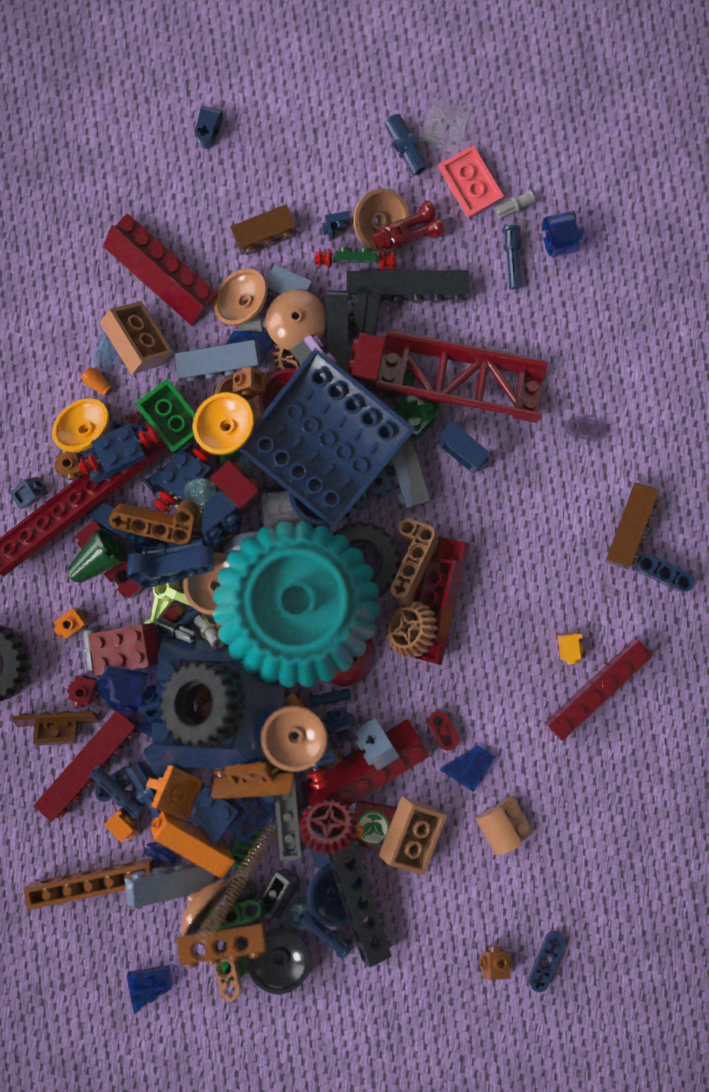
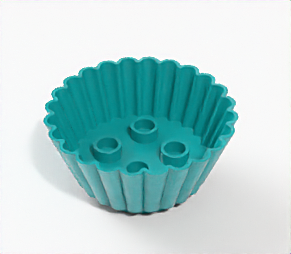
M283 521L275 529L266 526L257 532L256 537L249 536L244 538L240 544V550L232 551L228 555V567H224L218 573V582L221 586L217 587L213 593V599L218 605L213 612L215 622L221 625L218 633L219 638L225 644H230L228 648L230 656L234 660H242V665L246 672L250 674L259 672L263 681L273 683L279 680L280 684L285 687H293L298 682L305 687H310L318 681V678L322 681H330L336 676L337 670H348L353 664V657H359L365 652V640L372 638L375 634V625L372 621L379 616L380 612L378 604L374 602L379 595V589L375 583L371 582L374 574L373 569L368 564L363 563L362 551L356 547H350V542L346 536L342 534L333 536V532L328 526H317L314 528L312 524L305 521H300L295 526L288 521Z

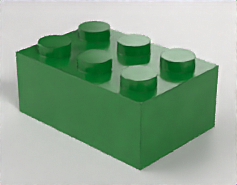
M168 379L164 380L135 403L151 426L155 427L159 436L175 455L180 449L184 451L196 441L193 433L195 413Z

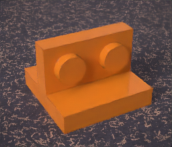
M168 765L163 778L159 777L158 780L149 778L146 786L157 791L151 807L188 821L194 806L193 803L197 799L204 781Z

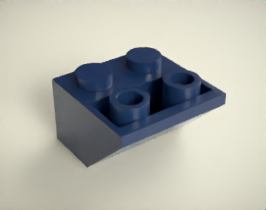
M219 490L204 503L202 533L207 546L212 548L218 547L230 533L233 534L238 531L242 524L237 505L222 490Z

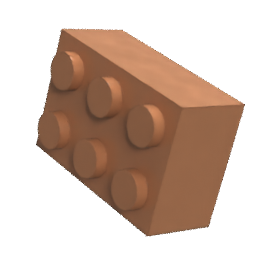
M142 301L111 308L100 321V325L131 375L161 366L173 354L172 349Z
M401 797L378 856L390 866L424 875L447 815L434 806Z

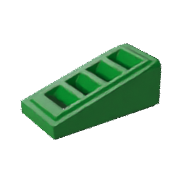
M245 821L230 851L232 857L235 854L246 859L248 854L238 850L237 847L239 846L251 852L250 849H253V845H257L255 842H257L263 830ZM245 830L255 834L256 837L253 838L245 834ZM241 838L251 842L252 845L250 846L240 841ZM233 857V867L239 869V866H247L242 861Z

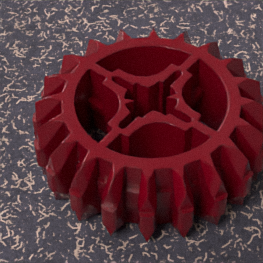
M333 797L330 802H327L325 798L322 800L323 803L315 800V807L308 805V811H303V819L300 820V826H302L300 827V834L303 835V842H307L309 849L314 847L316 854L320 850H322V855L324 856L327 854V851H331L332 856L335 855V850L342 853L343 846L349 848V841L354 842L355 840L354 834L357 833V819L354 818V811H349L350 806L348 804L343 806L342 800L335 803ZM334 815L340 817L345 823L341 822V820L334 818ZM331 820V825L328 828V832H326V828L328 827L329 821ZM312 830H316L317 833H321L323 835V838L318 837L316 834H314Z

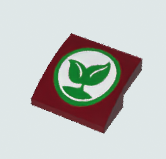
M360 800L356 802L354 818L357 819V825L364 827L363 837H355L359 846L381 850L397 807Z

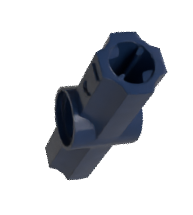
M400 114L390 116L384 125L393 139L396 152L399 151L398 156L404 159L412 176L422 174L428 169V164L419 149L416 136L408 130Z
M138 760L128 766L125 771L136 787L135 796L137 800L142 804L146 803L154 818H158L162 811L151 807L157 791L146 786L149 778L152 779L143 762Z

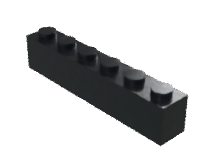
M469 270L347 271L348 301H351L352 294H356L357 289L362 287L369 288L370 290H381V303H383V300H391L392 303H403L404 300H412V303H422L424 300H432L433 303H442L444 300L462 303L469 296Z

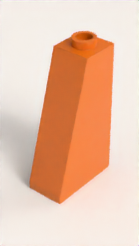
M163 811L152 822L151 832L154 840L223 879L234 863V859L223 838L217 846H214L205 830Z

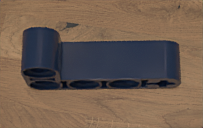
M199 546L154 559L142 553L128 555V578L145 588L206 574L214 570L213 548L210 546Z

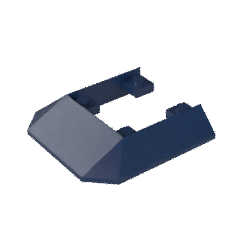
M163 638L157 656L159 658L157 680L172 679L171 675L176 670H180L181 660L222 662V665L228 667L229 671H233L237 675L236 680H241L243 684L241 690L245 691L246 694L244 699L246 711L242 713L244 719L242 723H238L239 729L237 732L231 734L230 739L222 741L215 747L174 745V733H169L166 728L168 724L154 722L152 742L150 744L152 765L225 769L226 766L235 764L247 765L257 762L267 764L270 760L263 751L261 743L262 730L268 718L277 710L284 708L285 686L281 685L279 680L273 683L263 681L259 672L256 674L246 672L243 668L242 660H234L230 656L228 650L230 644L224 643L221 648L217 646V649H213L208 640H194L193 643H189L182 639Z

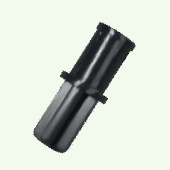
M160 618L156 624L157 630L170 634L174 639L179 638L193 643L197 637L195 631L183 627L179 622L173 623L165 618Z

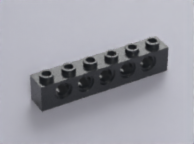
M355 839L354 842L349 841V848L343 846L342 853L335 850V855L332 856L331 851H327V856L361 960L371 968L392 957L390 951L391 942L384 933L385 924L378 914L379 905L372 895L371 890H373V886L366 877L365 871L367 868L364 861L360 858V846ZM350 857L349 863L345 865L346 859ZM356 877V881L351 884L352 879Z

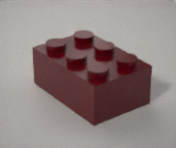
M360 333L359 339H354L352 349L353 360L350 359L348 372L353 379L368 391L376 392L375 387L382 361L385 338Z
M228 460L210 479L246 515L262 499L260 494L262 490L251 477L247 480L248 476L236 462L232 464Z
M155 622L88 634L95 675L158 664L159 643Z

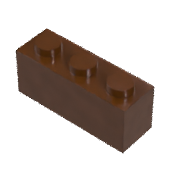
M287 204L230 226L241 255L253 254L257 251V248L263 246L265 248L271 247L275 244V241L280 239L288 240L297 233L296 225Z

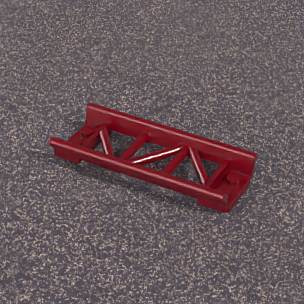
M388 329L375 391L400 396V393L512 415L513 419L537 423L541 420L542 413L539 412L543 378L548 367V361ZM409 352L440 358L435 389H433ZM448 359L472 364L443 389ZM406 364L423 389L402 385ZM479 370L475 399L450 395ZM488 370L511 400L514 407L483 401ZM500 370L518 373L516 393Z

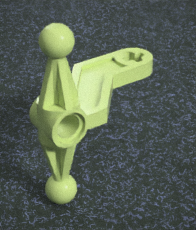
M180 580L153 587L155 600L151 619L147 620L144 624L155 622L156 625L170 604L175 600L190 605L184 591H182Z

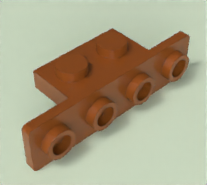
M261 762L226 766L224 774L227 777L214 779L211 797L213 799L290 795L293 790L294 775L293 773L273 774L267 764Z

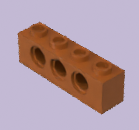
M265 923L217 930V932L213 931L211 933L214 936L208 932H203L212 940L198 933L209 942L208 945L195 937V935H198L197 933L176 937L179 965L186 964V968L197 967L199 962L207 961V965L220 963L221 958L227 957L228 961H236L241 959V955L249 954L250 958L263 956L262 952L268 950ZM241 936L246 937L249 941L246 949L239 945ZM220 940H224L227 943V950L225 952L220 951L218 948ZM199 943L204 944L206 947L204 955H200L197 951Z

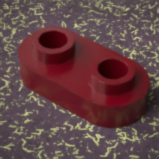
M441 710L432 712L428 718V723L439 746L446 751L455 749L459 743V738L448 715ZM437 717L442 718L441 724L435 723ZM445 736H451V742H444Z

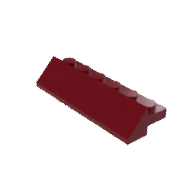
M128 213L115 226L111 225L103 248L188 324L193 326L205 313V309L218 296L217 292Z
M438 537L437 547L416 589L413 601L427 605L435 613L433 618L438 621L434 626L438 629L434 631V634L437 637L432 638L434 645H428L429 651L423 652L422 656L413 657L415 659L442 665L470 543Z
M408 719L385 732L399 758L382 769L377 770L374 764L369 765L363 756L366 753L365 749H357L324 774L325 778L330 779V781L326 782V787L321 789H315L314 786L310 787V784L313 782L312 778L302 783L311 805L315 807V800L323 803V798L330 802L333 797L335 803L342 800L343 806L347 804L350 806L430 757Z

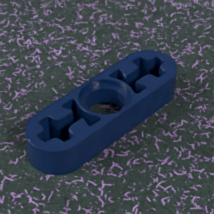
M550 931L545 935L530 972L529 984L536 992H543L548 988L565 946L562 935L557 931ZM555 937H557L559 944H554L552 950L555 953L554 955L552 952H550L552 947L550 939L554 940ZM544 956L552 958V963L549 966L541 965V959ZM538 968L543 971L541 976L543 984L539 983L537 986L534 979H539L541 972Z

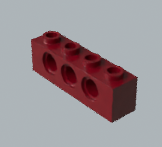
M92 520L75 535L78 540L77 545L82 549L95 531L105 528ZM127 555L124 564L105 572L104 575L110 582L114 581L119 586L117 590L124 598H134L145 587L138 585L131 579H128L126 582L122 580V572L128 571Z

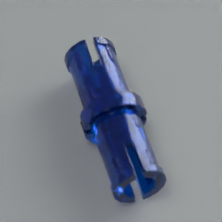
M148 843L146 846L151 849L144 848V854L154 858L157 863H165L170 867H174L177 864L172 862V860L179 862V855L169 851L165 846Z

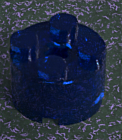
M574 210L543 218L542 231L546 230V237L543 238L546 252L550 257L555 258L579 251V240L583 239L581 227H577Z

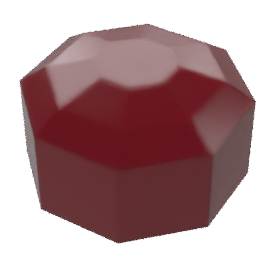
M176 603L166 610L164 618L173 622L184 611V608L179 603Z

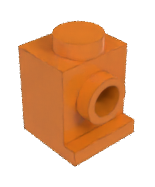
M78 607L71 608L53 622L56 625L54 628L56 634L60 638L64 636L65 639H70L89 625V622ZM66 621L71 623L70 628L65 626Z
M123 807L104 824L121 843L126 838L130 841L139 832L136 829L135 819H132L129 816L130 814H125Z

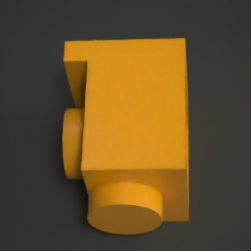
M580 633L558 636L560 658L562 661H567V664L580 663L579 659H581V654H583V645L578 639L583 638Z

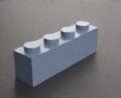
M256 340L175 353L178 377L186 379V382L196 381L198 376L205 375L206 379L218 377L217 373L225 372V375H232L239 369L246 367L257 369V366H262L259 341Z
M194 862L190 864L176 863L173 864L172 868L168 869L157 867L153 869V872L149 873L143 871L135 872L131 877L125 878L127 905L135 909L190 896L195 890L199 892L207 885L213 884L214 874Z

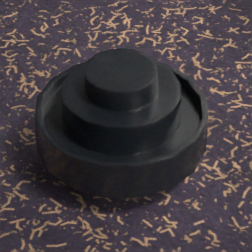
M238 876V878L247 883L246 885L237 878H233L242 884L244 888L231 881L242 892L230 885L229 887L240 895L228 889V892L235 895L238 899L226 893L225 895L232 898L235 903L227 897L226 900L235 905L255 899L256 886L250 878H248L249 881H246L241 876Z

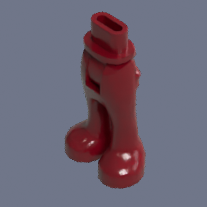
M430 200L425 201L421 204L417 214L394 221L379 229L378 233L372 235L376 249L385 248L388 250L390 247H399L424 237L435 239L444 235L443 223L439 219L433 220L436 214L434 204ZM428 223L427 225H424L418 229L412 231L408 230V228H411L413 226Z

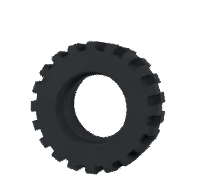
M355 522L337 529L333 536L336 534L346 536L350 545L363 542L372 545L377 550L380 556V568L371 582L378 586V597L386 593L395 579L401 562L399 548L394 542L393 537L382 527L369 522Z
M1 625L0 653L3 657L4 669L0 677V702L13 697L14 693L19 692L23 688L22 683H26L29 678L26 673L31 671L32 666L28 664V659H32L31 653H26L25 648H28L26 642L20 641L22 636L18 633H13L11 628L2 627Z
M192 662L191 664L181 666L180 670H176L171 675L173 678L168 679L165 684L167 688L162 692L163 703H160V706L164 713L162 715L163 722H167L166 728L169 733H174L173 737L176 740L182 741L183 744L194 746L217 745L222 741H227L231 738V734L237 732L239 729L238 723H242L244 719L242 713L246 711V704H244L246 694L245 691L241 690L243 687L241 680H236L237 675L233 671H229L228 667L215 663ZM206 684L212 692L214 705L210 717L202 724L194 712V698L197 691Z

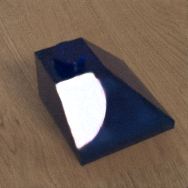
M106 665L96 685V690L115 712H121L124 715H135L142 702L148 673Z

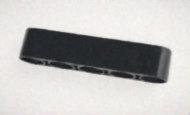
M348 290L327 291L328 353L336 360L335 364L347 374Z

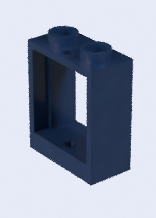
M452 421L435 442L472 474L476 470L480 472L490 461L487 458L490 452Z

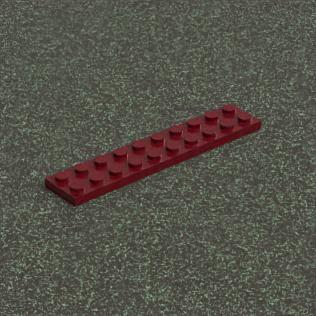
M148 423L140 430L146 432L148 431V426H150L151 429L153 427L150 423ZM139 430L135 433L136 438L139 437ZM162 439L157 440L158 445L155 442L150 443V449L144 447L142 443L141 448L147 459L114 474L113 477L95 484L88 474L80 475L78 479H75L1 536L0 575L4 577L36 551L62 533L67 527L80 519L107 496L111 495L156 458L160 457L168 450Z

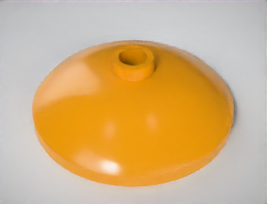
M219 393L211 396L201 404L193 420V433L198 444L206 451L218 455L229 454L240 449L250 438L254 427V414L250 405L245 399L234 393ZM231 426V429L226 431L227 427Z
M92 398L81 399L70 404L58 415L54 422L52 437L55 444L66 452H80L92 447L91 441L102 437L108 428L110 419L108 409L102 402Z

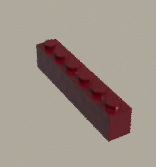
M631 640L548 718L544 724L558 739L563 741L654 655L640 640Z
M121 708L116 710L37 800L33 807L51 823L57 818L61 820L69 811L67 809L68 805L71 802L75 804L83 795L81 790L85 786L89 788L95 780L89 776L90 772L97 765L105 770L110 764L109 758L112 755L116 757L124 748L122 743L126 739L130 741L138 732L136 727L139 724Z

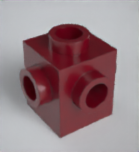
M83 674L76 675L74 682L71 681L67 690L69 694L68 700L74 701L73 705L82 708L93 704L99 697L100 690L97 689L100 680Z

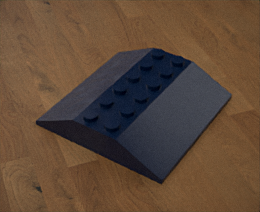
M315 348L257 420L250 438L238 450L335 528L387 466L415 428Z

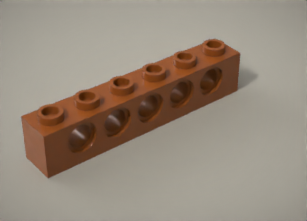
M154 857L31 882L24 888L27 910L126 890L125 878L131 877L135 872H153V869L156 868Z

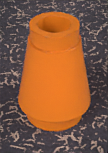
M90 366L81 376L84 384L104 396L112 389V386L97 368L94 369Z

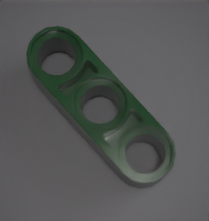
M259 899L228 906L231 910L233 909L237 912L238 917L236 921L230 918L231 910L225 907L223 909L228 914L221 909H217V911L223 913L226 917L213 910L214 914L224 920L222 921L217 918V921L221 923V925L216 924L219 928L205 921L207 917H210L209 913H212L209 911L202 916L201 925L206 923L217 931L261 918L265 914L266 906ZM252 904H255L258 908L256 916L250 912ZM203 925L206 930L213 932L209 927Z

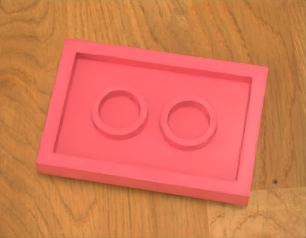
M474 145L438 165V169L468 219L503 199L502 192Z

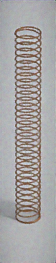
M266 824V825H265L266 828H264V829H267L268 831H269V830L272 831L271 829L268 828V826H271V827H273V826L270 825V824ZM261 832V835H259V838H258V839H260L263 843H265V842H264L265 840L261 839L260 836H263L264 838H265L266 836H264V835L262 834V832ZM243 865L239 866V869L240 867H243L246 871H248V868L244 867ZM241 869L239 870V871H241L242 873H244L246 876H248V875H247V874H248L247 872H245V871H243V870H241ZM233 879V880H230V883H231V881H234L237 885L240 884L239 882L235 881L234 879ZM232 883L228 884V887H226L234 892L235 890L229 887V885H232L238 891L242 892V890L239 887L233 885ZM225 888L226 891H223V894H224V892H227L228 894H230V895H231L232 897H234L235 899H238L235 895H233L232 893L228 892L227 889ZM225 894L221 895V898L219 899H222L230 906H233L230 902L222 898V896H226ZM220 900L219 902H216L214 909H212L214 911H217L215 907H219L217 903H220L225 908L231 910L227 905L221 903ZM219 907L222 911L228 914V912L225 909ZM211 910L212 913H209V916H210V914H213V915H215L218 919L224 921L221 917H219L218 915L214 914L213 911ZM217 911L220 915L226 917L223 913ZM210 916V917H207V920H205L206 922H209V923H211L213 926H215L216 928H219L217 925H215L214 923L210 922V921L208 920V918L213 919L216 923H218V924L221 925V923H220L219 921H217L216 919L212 918L211 916ZM205 923V924H202V927H203V925H205V926L209 927L211 930H213L214 932H217L215 929H213L212 927L208 926L206 923ZM203 927V928H199V930H200V929H203V930L207 931L209 934H211L212 936H214L213 933H211L210 931L206 930L204 927ZM200 930V932H197V934H198V933H201V934H203L204 936H206L207 938H209L210 940H212V938H210L208 935L204 934L201 930ZM199 934L195 935L197 939H199L198 937H200L202 940L206 942L205 944H209V942L202 938Z

